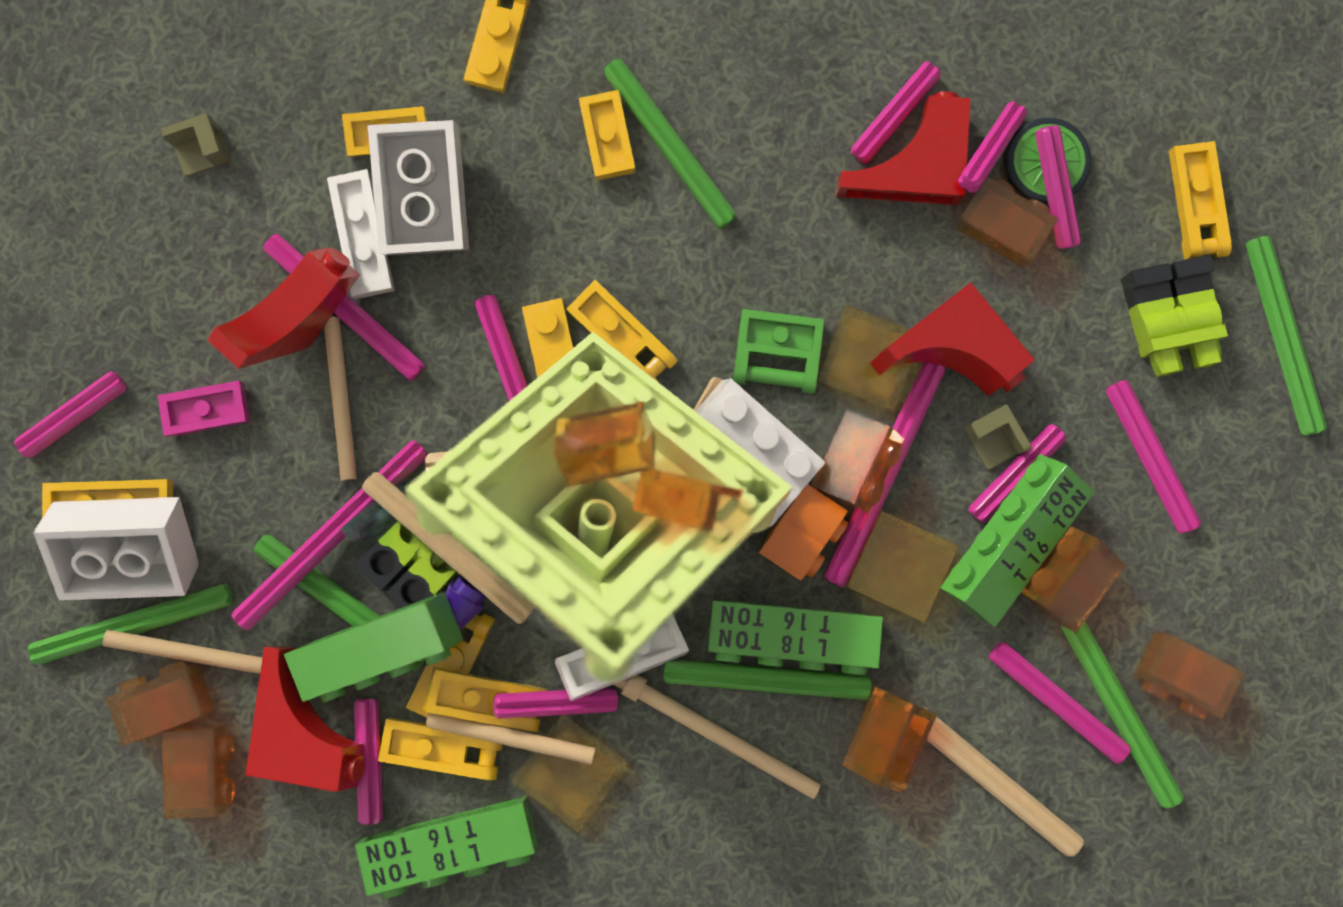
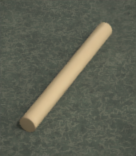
M331 317L324 326L340 481L357 479L340 318Z
M106 630L102 643L104 647L260 674L262 657L124 632Z
M432 713L428 714L426 721L427 728L590 765L593 764L596 751L594 747L497 725Z

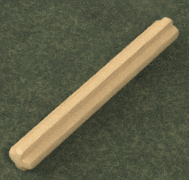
M375 472L368 477L362 489L513 621L521 624L529 617L534 609L531 603L450 533L434 535L423 530L418 524L416 506L383 475Z
M926 707L918 708L911 715L908 721L909 726L1065 856L1074 857L1078 854L1084 845L1083 838Z

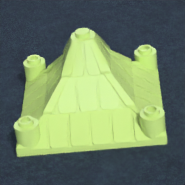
M592 332L406 488V498L416 506L418 524L423 530L434 535L452 533L471 552L479 556L485 564L503 579L507 580L513 588L532 604L536 605L542 613L586 649L585 664L593 677L600 681L612 682L621 679L627 674L634 654L752 532H761L769 527L777 508L789 496L792 486Z

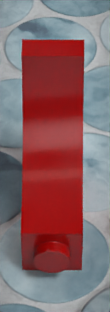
M948 91L938 92L934 96L929 95L922 108L919 128L911 142L900 153L882 164L863 170L841 171L837 180L836 197L958 205L964 198L966 189L960 187L958 179L967 166L970 98H961L957 93Z
M329 247L308 251L292 273L270 295L238 318L216 326L207 341L238 369L305 350L317 338L360 274L350 266V260L336 249Z
M970 282L885 348L869 363L879 376L894 367L908 363L925 362L945 366L967 377L989 396L1001 387L1007 393L1026 378L1022 370L1030 365L1034 358Z
M264 647L246 775L334 792L358 787L359 780L365 769V759L362 756L364 744L352 741L336 733L318 716L309 700L302 702L284 654L298 647Z

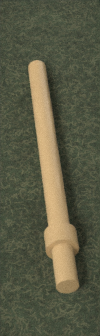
M637 674L613 684L622 689L621 694L634 702L637 699L643 701L811 799H814L821 786L820 783L646 684L648 680Z

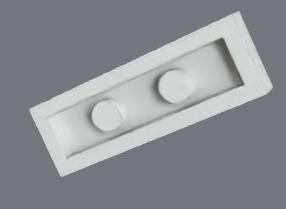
M365 169L327 178L342 253L350 260V266L360 274L350 289L351 297L360 299L395 291L388 255L379 254L371 173Z
M672 615L634 654L629 671L619 680L606 682L593 677L586 668V649L584 648L556 658L555 664L570 700L574 701L684 656L688 653L689 649L674 615Z

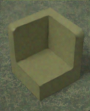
M207 113L161 129L163 138L174 146L182 172L187 177L231 162L220 126Z
M1008 404L963 427L986 469H992L1013 456L1032 448Z

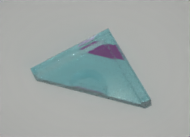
M410 475L395 487L406 495V488L415 479ZM375 501L346 523L340 530L351 540L372 541L391 521L393 516Z

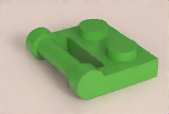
M742 309L733 381L739 385H745V381L802 388V393L814 394L817 384L824 319ZM749 354L804 360L805 369L804 372L751 366L748 365Z

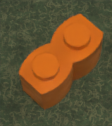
M807 484L780 516L757 552L800 581L805 575L812 578L825 560V557L820 554L828 540L836 543L845 531L848 522L843 518L847 510Z

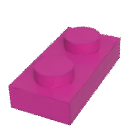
M239 380L157 395L163 435L166 437L251 423L245 383Z

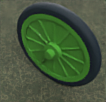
M1052 117L1038 118L1019 128L1010 140L1005 154L1006 172L1013 187L1025 198L1042 204H1048L1035 138V132L1038 129L1052 125L1060 127L1073 196L1083 187L1091 169V152L1084 135L1071 123Z

